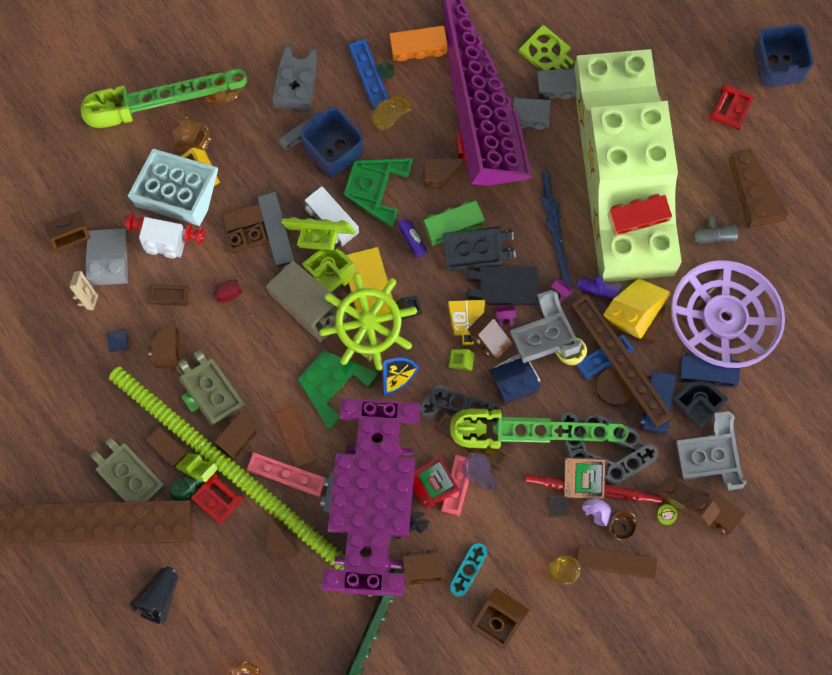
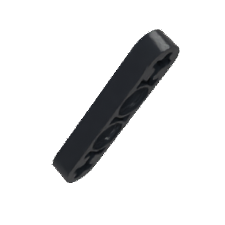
M435 389L429 395V402L437 408L458 413L461 410L470 409L472 403H477L480 409H485V406H487L486 409L488 411L494 408L500 409L503 416L502 408L491 402L443 389ZM440 393V397L446 399L447 395H449L450 398L448 399L447 406L445 405L446 401L440 400L437 403L433 396ZM453 398L461 400L462 405L460 408L452 406ZM477 417L489 422L498 421V418L487 419V417Z

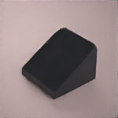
M417 296L402 297L396 301L399 310L410 307L417 308L416 314L401 317V320L423 314Z

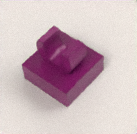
M560 278L551 286L554 289L552 291L560 294L559 303L571 296L575 290Z
M514 306L494 307L495 316L500 327H503L502 322L504 319H508L510 326H513L514 321L512 318H516Z

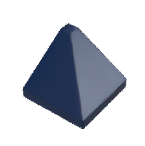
M126 330L107 333L110 352L129 349Z

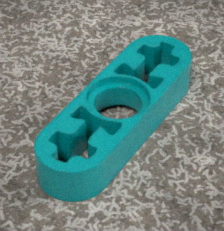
M476 543L468 551L450 585V591L454 596H464L471 586L487 556V549L483 544ZM478 548H481V553L484 555L478 556L476 562H478L479 565L477 566L473 561L467 559L469 557L473 559L475 555L473 550H478ZM465 565H472L474 567L472 575L464 574L463 567ZM459 575L464 579L470 580L469 583L466 580L464 581L462 586L465 589L464 591H455L456 587L454 584L458 585L462 579L458 578Z

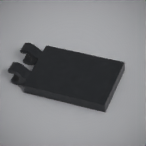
M496 226L443 233L447 271L503 265V259L516 258L514 247L502 250L501 241L514 239L513 230L506 229L500 231V227Z
M480 267V272L474 270L467 271V282L480 281V290L468 289L467 300H485V305L538 304L537 267Z

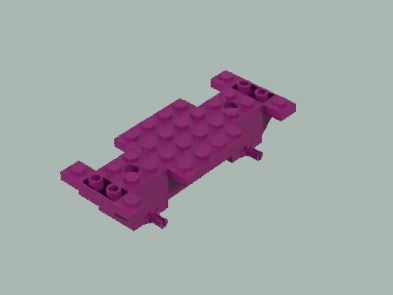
M342 398L340 419L359 421L357 445L346 444V452L356 453V455L336 454L328 532L348 533L345 557L335 556L334 565H344V570L323 569L322 591L377 596H404L405 574L389 573L390 568L402 569L403 561L391 560L390 537H409L415 459L400 458V456L412 457L413 448H401L400 423L419 424L420 403ZM375 438L383 439L380 443L373 442ZM364 551L372 552L371 556L366 558L361 555Z

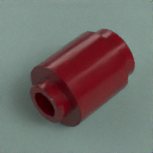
M236 279L233 281L228 280L215 286L216 291L213 292V295L217 302L221 301L224 304L239 297L242 290Z

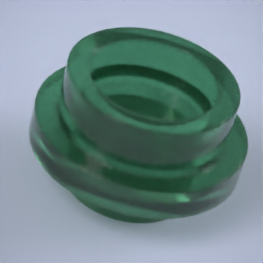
M384 61L378 65L377 71L381 77L391 79L395 74V67L392 63Z

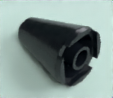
M169 566L161 568L131 600L129 607L134 612L139 610L141 612L140 616L156 624L162 622L164 624L167 620L179 578L176 574L177 571Z

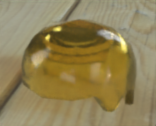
M570 555L558 556L549 565L551 579L560 585L574 583L581 573V566L578 560Z

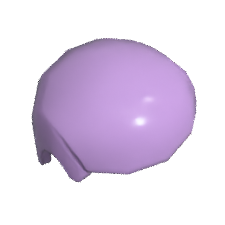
M596 498L584 501L582 509L586 512V516L592 514L594 516V523L607 526L611 516L610 506L605 501Z

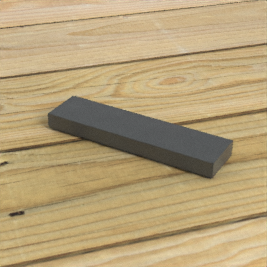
M276 192L257 196L276 267L288 265L294 261L285 226L281 223L283 217Z

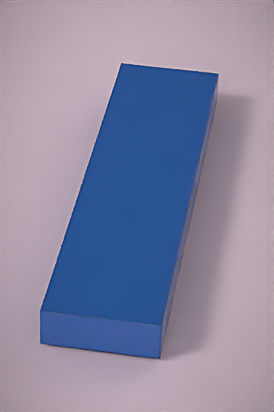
M366 39L348 44L373 111L390 105V100Z

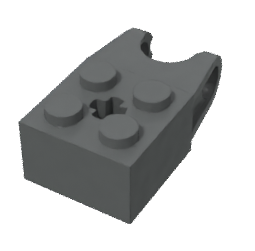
M292 44L286 45L276 78L273 94L274 108L306 113L311 112L317 80V48L313 47L308 57L300 60L293 57Z

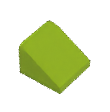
M451 349L449 368L472 371L474 353L468 349Z

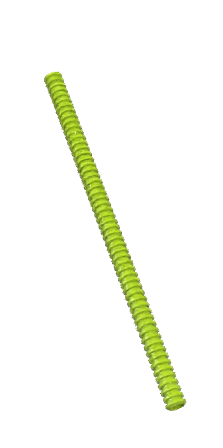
M116 367L109 375L110 381H114L115 385L118 384V388H123V392H127V395L132 396L133 400L136 399V403H141V407H145V410L150 411L151 415L154 414V418H159L158 421L160 423L163 422L164 426H168V429L172 430L173 434L177 433L178 438L181 437L183 442L186 441L187 445H191V449H195V452L200 453L201 457L204 456L206 461L209 460V462L215 463L219 472H223L224 476L227 475V479H232V483H236L238 488L241 487L242 491H246V495L250 494L251 499H255L256 503L259 502L261 507L264 506V510H269V514H273L275 519L278 518L279 522H283L284 526H288V530H293L292 533L297 534L298 538L301 537L303 542L306 541L307 546L311 545V549H315L317 554L320 553L322 558L325 557V561H330L331 566L334 565L335 556L345 557L343 551H338L337 546L333 547L334 544L329 543L328 539H324L323 535L320 536L319 531L315 532L314 527H310L309 523L306 524L304 519L301 520V516H296L295 511L291 512L290 507L287 508L286 504H282L281 500H277V496L273 497L272 492H268L267 488L264 489L262 484L259 485V481H254L253 476L249 477V473H245V470L240 469L239 465L236 466L235 461L231 462L230 457L227 458L225 453L222 454L221 450H217V446H212V442H208L207 438L204 439L202 434L199 435V431H194V427H190V424L185 423L184 419L181 420L179 415L176 416V412H171L172 409L167 408V405L163 404L161 400L158 401V397H153L154 394L149 393V390L145 389L143 385L140 386V382H135L136 379L131 378V375L127 374L125 370L122 371V367ZM335 565V569L344 570V565Z

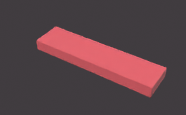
M254 452L246 469L247 472L318 497H320L325 484V477Z

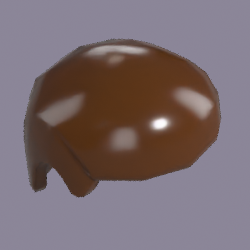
M620 510L612 514L607 524L611 537L617 541H628L631 539L638 527L635 521L636 516L628 510Z

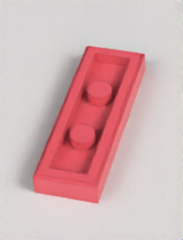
M455 455L451 476L460 491L443 501L441 512L460 516L474 459Z

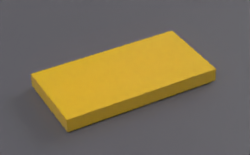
M378 247L346 255L355 265L354 274L360 273L364 288L383 291L388 280ZM353 277L349 282L351 293L356 291ZM366 297L369 310H371L377 298ZM359 299L354 301L355 308L362 313ZM384 303L377 315L391 311Z

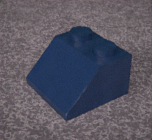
M521 358L489 370L503 406L538 393L541 386L529 362L523 363Z

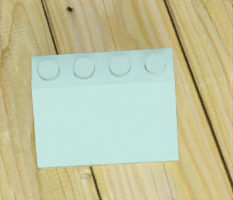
M152 149L128 197L135 207L200 226L208 211L218 168Z

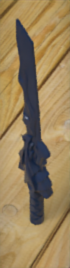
M545 172L542 173L545 197H540L544 210L548 211L545 224L552 231L562 279L572 287L568 272V260L564 256L562 248L563 238L559 234V229L561 228L559 225L561 218L560 204L557 205L556 199L552 197L549 173Z

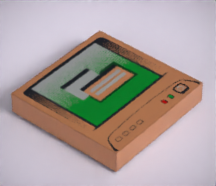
M566 457L565 497L604 499L605 459Z

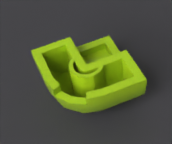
M339 249L320 250L302 263L305 271L330 292L340 284L345 287L355 272L354 263Z

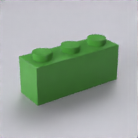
M466 201L455 209L451 207L444 210L441 214L427 216L423 226L433 246L443 242V233L479 229L484 227L485 220L477 201Z

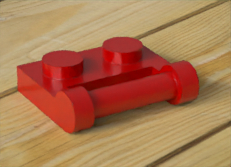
M723 85L721 88L722 93L714 110L710 112L709 119L739 130L754 96L731 86ZM729 95L733 96L734 98L726 115L720 114Z
M214 473L193 495L191 500L221 525L235 508L242 503L244 497L240 494L237 495ZM212 485H215L226 496H228L232 500V502L228 505L223 499H221L216 493H214L210 489V487Z

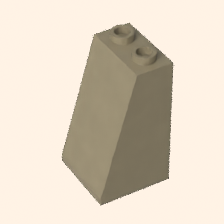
M294 261L286 265L275 278L269 281L266 288L270 295L321 343L328 335L321 336L319 330L335 326V317L338 307L325 300V295L327 293L335 295ZM346 312L344 313L343 321L348 317Z

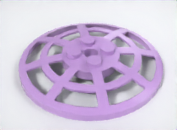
M721 260L701 264L690 270L681 279L672 297L671 316L679 338L691 352L711 364L726 368H740L758 363L775 349L782 337L785 313L779 294L768 279L744 264ZM724 269L723 280L711 281L701 285L695 277L708 270ZM731 270L749 276L759 285L750 291L743 285L730 281ZM690 281L696 291L689 299L687 308L677 306L681 290ZM712 287H722V295L711 298L706 290ZM730 288L740 291L746 297L740 301L738 298L729 295ZM764 290L768 293L774 304L777 317L765 318L763 307L757 298ZM700 295L706 303L704 310H692L695 300ZM752 302L754 304L758 317H749L746 308L749 303ZM676 313L687 316L689 328L695 336L689 341L683 335L678 325ZM721 314H728L730 316V320H724L721 317ZM693 318L703 319L706 329L698 333L694 326ZM748 325H758L757 333L753 339L744 333ZM765 325H777L773 341L764 350L757 342L763 334ZM711 334L720 338L721 347L712 345L705 338ZM738 337L746 344L739 348L729 349V339ZM701 343L710 350L721 353L722 361L704 355L694 346ZM750 348L759 355L746 362L730 363V354L741 353Z

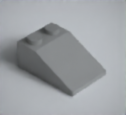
M127 229L88 231L91 238L87 240L86 279L90 285L128 283Z

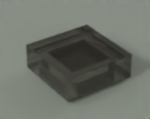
M565 495L548 497L550 517L570 515L568 497H565Z

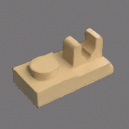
M76 271L70 281V288L74 292L73 299H79L78 306H85L90 311L94 310L98 295L81 271Z

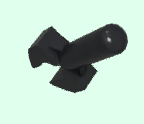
M415 512L411 515L412 521L409 533L415 529L420 530L422 533L427 529L429 520L423 524H416L419 518L425 516V513Z

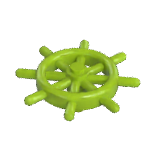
M355 273L353 278L356 291L350 293L342 301L329 293L325 295V300L338 307L335 317V326L322 328L319 330V334L321 336L338 334L342 343L347 347L340 360L342 365H346L353 353L356 352L364 355H373L375 367L380 371L383 368L380 352L388 349L394 342L405 349L412 348V344L400 337L399 332L401 329V317L416 314L417 308L410 307L399 310L396 302L389 296L396 284L394 278L389 279L383 291L373 288H364L360 273ZM366 297L377 298L371 310H369ZM359 299L362 313L349 305ZM384 303L391 311L377 315ZM346 312L358 320L343 323L344 313ZM393 320L392 331L379 323ZM359 328L353 340H351L345 332L347 330ZM374 330L386 336L387 339L378 344ZM367 332L370 346L359 345Z

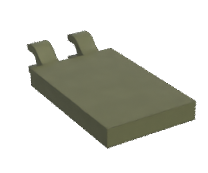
M199 350L192 357L193 362L198 365L196 368L191 370L188 363L183 359L177 363L176 369L182 374L179 380L213 426L243 408L245 404L212 358L207 361L201 350Z
M111 437L105 443L114 453L106 460L97 451L90 455L99 465L95 470L125 502H147L165 486L125 443L119 446Z

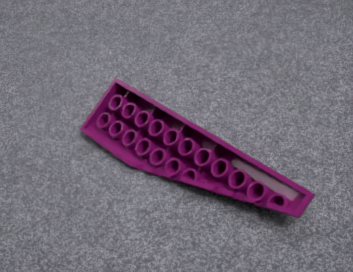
M443 0L450 75L471 184L491 186L531 179L532 174L519 115L516 110H513L511 106L512 101L504 92L505 86L497 77L498 72L487 49L483 48L481 37L477 36L475 32L476 26L468 17L469 12L464 1Z

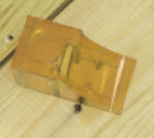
M400 94L380 102L369 119L377 128L383 131L392 127L402 116L409 113L413 106Z

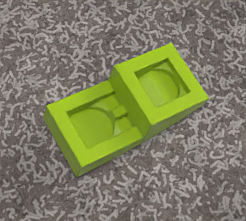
M188 453L176 465L178 470L203 482H206L218 469L215 463L203 461L199 455Z

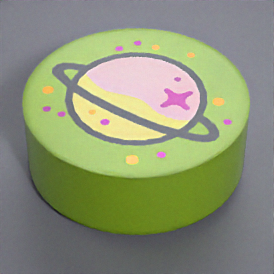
M663 505L657 511V519L664 525L672 524L677 518V511L672 505Z

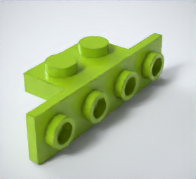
M290 217L289 219L282 218L281 221L288 230L301 231L297 243L299 248L334 250L338 233L355 234L356 232L350 223L344 220L332 222L327 219L316 221L311 218L300 220Z

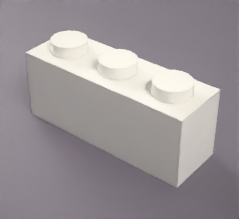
M320 187L305 199V210L311 217L314 215L318 221L323 219L332 222L344 220L349 222L355 229V234L338 233L335 244L339 243L341 246H344L359 233L358 225L323 187Z

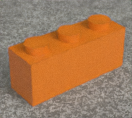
M444 26L390 33L393 61L403 62L411 58L423 59L426 56L433 55L439 57L447 54Z

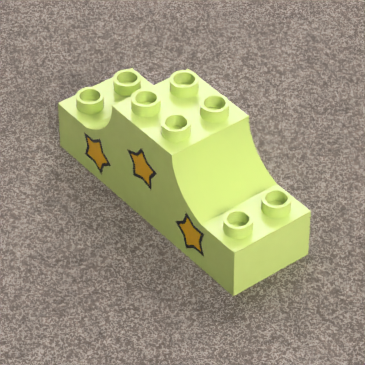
M651 49L579 55L576 57L574 66L575 95L599 277L604 279L603 282L635 280L638 278L675 276L682 262L675 215V188L678 170L668 101H661L658 94ZM655 194L660 196L666 195L672 213V218L669 222L617 236L613 235L607 215L612 206L618 204L623 206L629 205L631 201L636 199L644 201L649 196Z

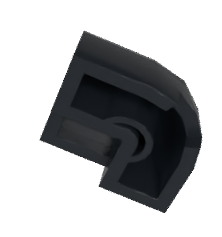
M700 381L688 384L673 398V404L677 410L699 429L713 418V414L718 413L728 401V398L709 382Z

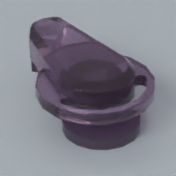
M481 453L468 455L462 465L465 476L469 480L477 482L484 490L496 488L498 483H496L490 472L491 464L489 459Z

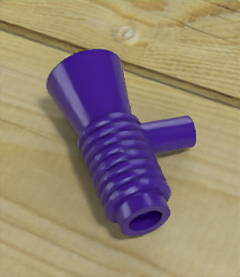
M580 277L577 288L583 292L603 296L613 301L620 294L622 285L604 283L602 277H597L595 280L589 277Z

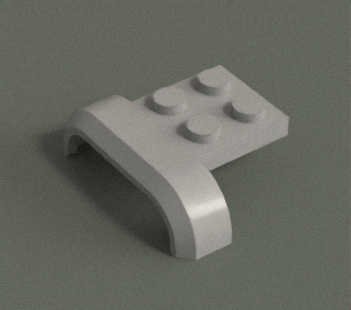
M552 290L537 295L544 319L510 330V336L523 363L560 351L563 357L578 353L582 346L581 339L577 340L560 306L557 292Z
M728 411L713 414L712 426L714 436L676 441L682 480L721 475L726 491L742 489L747 481L743 479L733 427L735 416Z

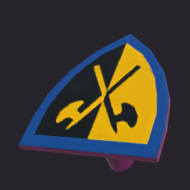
M403 357L382 361L383 368L380 372H382L383 396L393 394L407 385L416 374L419 366L415 362Z

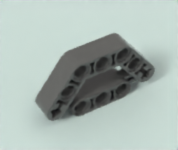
M571 412L563 414L560 422H565L566 420L583 423L595 421L607 426L608 423H617L596 414H591L586 419H583ZM559 425L561 436L562 433L569 432V429H563L562 425ZM577 426L574 429L575 436L582 437L581 431L585 432L583 426ZM598 426L594 429L596 437L604 436L605 430L603 427ZM627 426L628 435L634 439L633 443H627L625 440L620 442L604 440L623 449L634 451L616 463L605 459V482L611 485L620 484L647 468L658 457L657 448L638 441L639 435L637 431ZM622 427L614 429L616 432L614 436L616 438L624 436L625 432ZM563 440L567 457L602 458L587 452L584 441L578 440L579 444L571 445L569 440ZM645 453L652 454L651 458L648 456L641 461V458L645 455ZM628 461H633V462H635L636 465H637V468H635V469L629 468L628 465H627V462H628ZM613 470L618 471L620 478L614 479L610 472Z

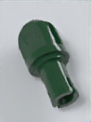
M184 476L170 487V496L175 501H183L194 494L196 487L202 484L203 481Z

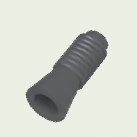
M714 217L708 219V229H698L693 232L694 242L699 244L719 241L737 242L738 238L735 223L718 228Z

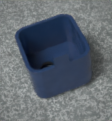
M800 24L766 28L761 31L754 46L761 83L764 86L773 87L803 82L813 66V56L806 28ZM775 56L778 59V63L772 65L768 62V58ZM783 56H789L790 60L784 61Z
M330 107L323 113L319 111L311 117V122L301 131L304 151L327 176L334 177L360 158L364 152L362 133L337 107ZM343 141L346 146L344 149L338 150L335 147V143ZM329 150L333 152L331 157L326 155V152Z

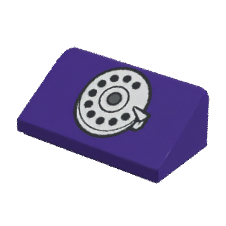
M399 220L398 228L414 256L418 258L426 254L428 250L410 220Z

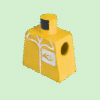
M485 300L448 301V311L453 333L455 336L462 335L463 345L474 344L468 328L484 314Z

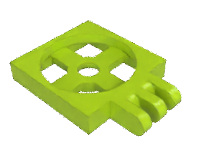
M544 25L519 49V53L540 71L569 69L568 65L572 66L574 64L573 60L566 55L571 47ZM541 35H547L550 40L547 43H541L537 38ZM556 44L560 46L559 56L552 52V48ZM530 45L537 49V53L533 57L529 52ZM546 47L548 52L542 53L541 48ZM542 58H548L552 62L541 63L539 61Z

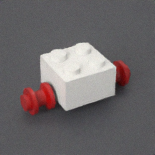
M130 212L129 216L126 215L124 220V226L127 227V231H131L133 228L138 229L143 249L152 255L160 253L172 259H175V257L181 258L185 243L195 240L196 245H200L206 239V231H204L202 226L198 229H193L191 224H187L186 229H183L182 224L147 218L146 215L138 218L132 212Z

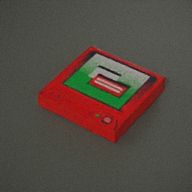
M441 457L414 471L413 489L425 510L460 491Z

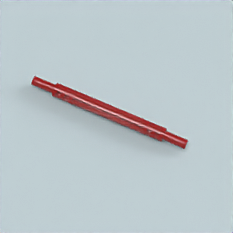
M526 474L525 482L565 490L564 478L539 477ZM608 485L604 487V497L636 502L648 501L660 504L662 502L660 495L643 493L641 490Z

